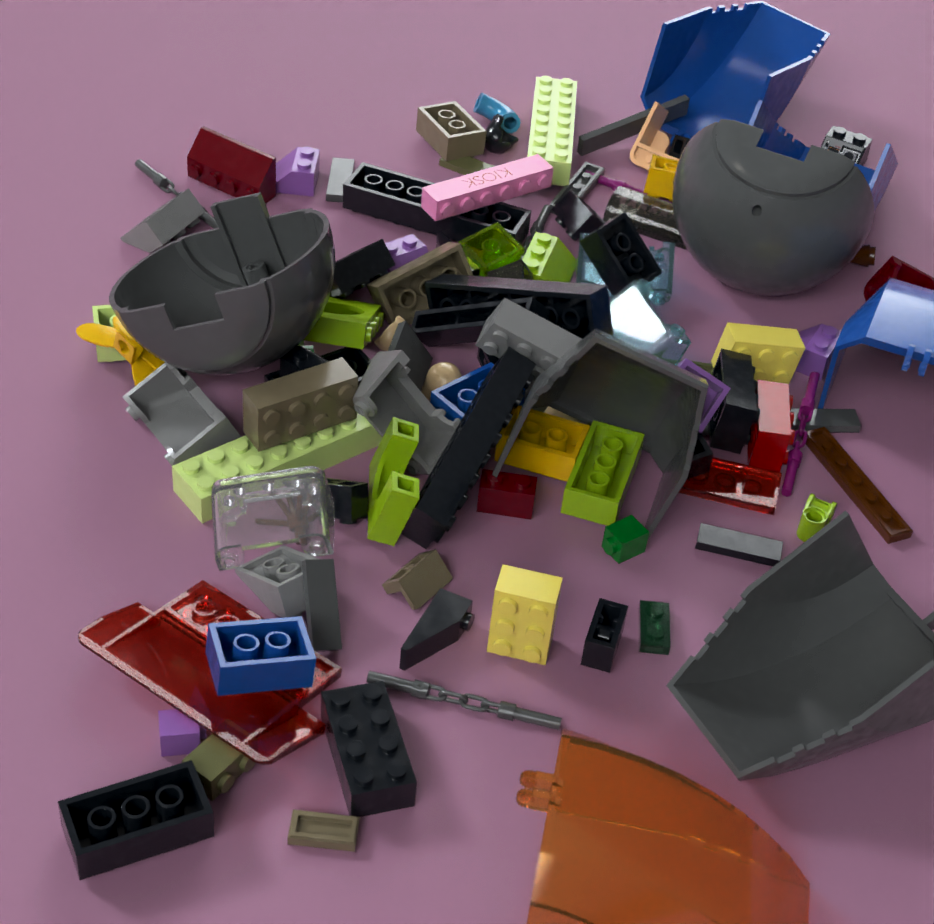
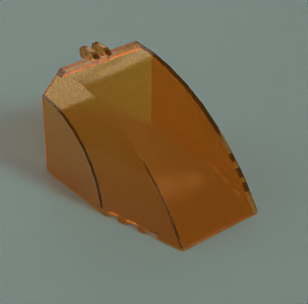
M562 729L554 774L524 770L520 775V784L525 788L517 792L516 802H518V805L547 812L526 924H808L810 883L790 855L744 812L686 776L604 741L566 729Z

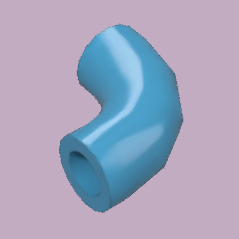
M484 93L478 96L473 112L491 121L495 114L502 115L504 120L501 128L507 133H514L519 129L521 124L520 118L514 110Z

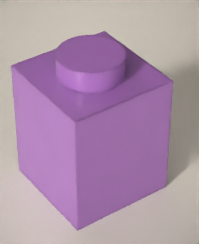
M198 707L158 711L161 757L190 754L200 745V740L207 738L205 719L199 720Z

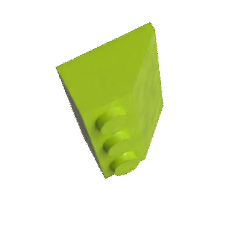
M535 232L517 269L516 279L570 282L577 268L578 261L559 237L551 236L548 233Z

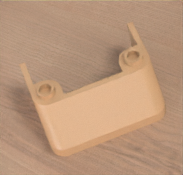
M656 101L630 151L631 161L636 166L647 171L650 167L652 155L679 161L678 158L666 153L670 146V139L660 129L669 112Z

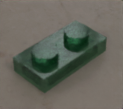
M640 600L638 607L639 652L669 655V603Z

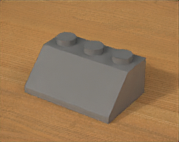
M188 188L124 234L121 240L151 253L171 243V238L176 240L187 232L184 228L188 226L190 229L199 223L200 219L198 217L205 210Z

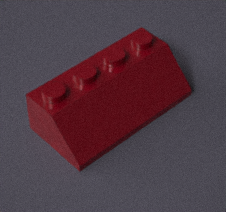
M205 126L200 128L187 156L189 177L236 198L261 192L266 204L276 196V157Z

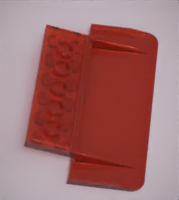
M204 580L189 588L155 612L136 602L98 618L78 633V641L82 646L250 760L265 765L275 763L325 733L326 724L303 710L302 707L338 680L342 673V667L314 650L316 665L312 687L217 696L205 652L208 623L264 618Z

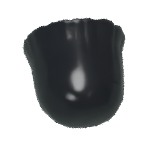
M495 114L485 129L487 131L485 148L495 154L505 152L514 143L519 141L517 137L510 135L501 128L504 117L500 114Z

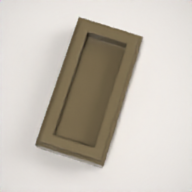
M293 809L288 833V844L355 852L360 817Z

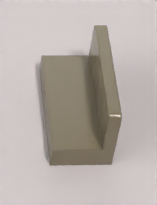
M435 549L416 555L386 580L382 586L387 594L402 592L411 609L416 610L433 597L440 588L448 584L452 580V575Z

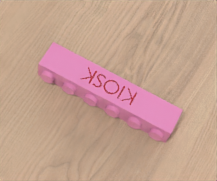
M539 154L425 186L422 187L421 208L435 221H439L551 187L554 167Z

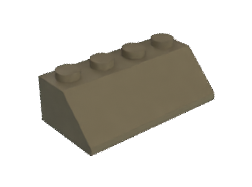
M447 242L368 283L367 288L374 304L381 305V312L384 313V318L389 325L395 321L398 315L410 325L413 322L416 311L429 310L425 282L441 274L473 276L461 244Z

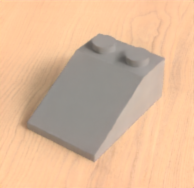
M282 545L234 569L238 577L272 613L281 617L301 616L303 611L306 610L302 561L318 558Z

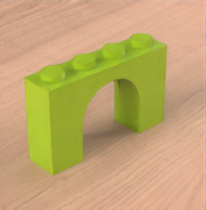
M329 297L320 319L304 340L364 349L368 342L371 343L372 337H375L380 327L383 326L384 313L381 312V305Z
M392 417L369 464L367 539L395 546L419 500V479L404 475L406 467L419 443V424Z

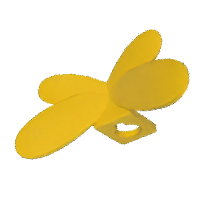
M117 316L113 317L114 327L96 323H85L78 326L76 333L81 339L95 345L115 348L131 364L135 386L165 363L137 343L123 327Z

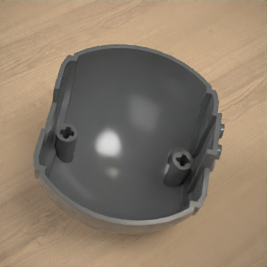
M720 119L719 123L714 122L704 127L689 140L678 161L673 181L672 202L676 225L686 248L695 261L712 277L718 279L723 284L739 291L762 296H783L803 292L826 282L838 274L859 252L870 233L874 220L873 196L864 175L858 167L854 166L855 162L842 154L811 145L803 162L757 147L764 129L735 120Z
M261 192L213 203L210 208L218 228L189 234L161 247L132 266L112 287L109 303L115 315L132 338L149 353L172 366L194 373L206 375L240 374L257 370L282 358L299 345L314 328L328 302L334 280L335 247L329 220L325 214L313 210V208L299 209L270 216Z

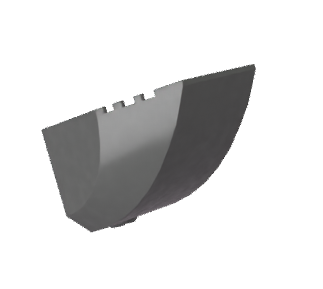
M594 329L536 378L521 407L492 475L498 476L530 410L534 408L549 406L590 426L593 420L643 433L645 437L642 450L651 454L663 473L645 528L649 531V539L688 478L709 385L706 379L599 329Z
M844 511L750 584L740 595L742 600L734 609L729 608L723 616L724 622L714 634L710 632L704 639L705 645L696 656H690L666 685L739 781L783 774L834 758L934 720V632L932 631L934 629V612L922 620L897 594L873 564L850 515Z

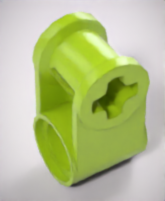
M811 493L801 515L796 532L797 537L806 542L829 524L834 515L837 502L829 503L815 498V494Z

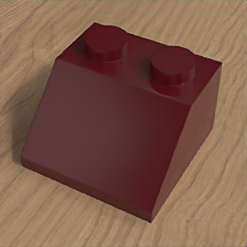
M482 469L476 512L531 520L537 477L501 471L495 477L492 475L494 470Z

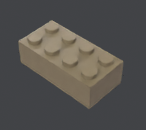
M341 357L243 389V432L259 452L357 418V412L353 407L352 399L358 388V375Z

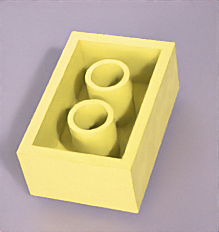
M727 322L711 363L714 368L721 348L751 355L752 366L755 367L754 380L789 384L805 351V346L797 329Z
M503 564L494 591L487 652L546 665L553 639L563 578Z

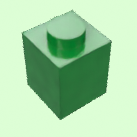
M630 515L605 526L602 548L620 564L645 552L649 531L633 515Z

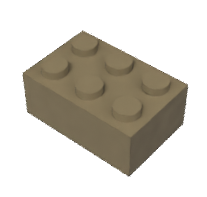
M456 101L418 107L416 131L445 161L484 154L487 131Z

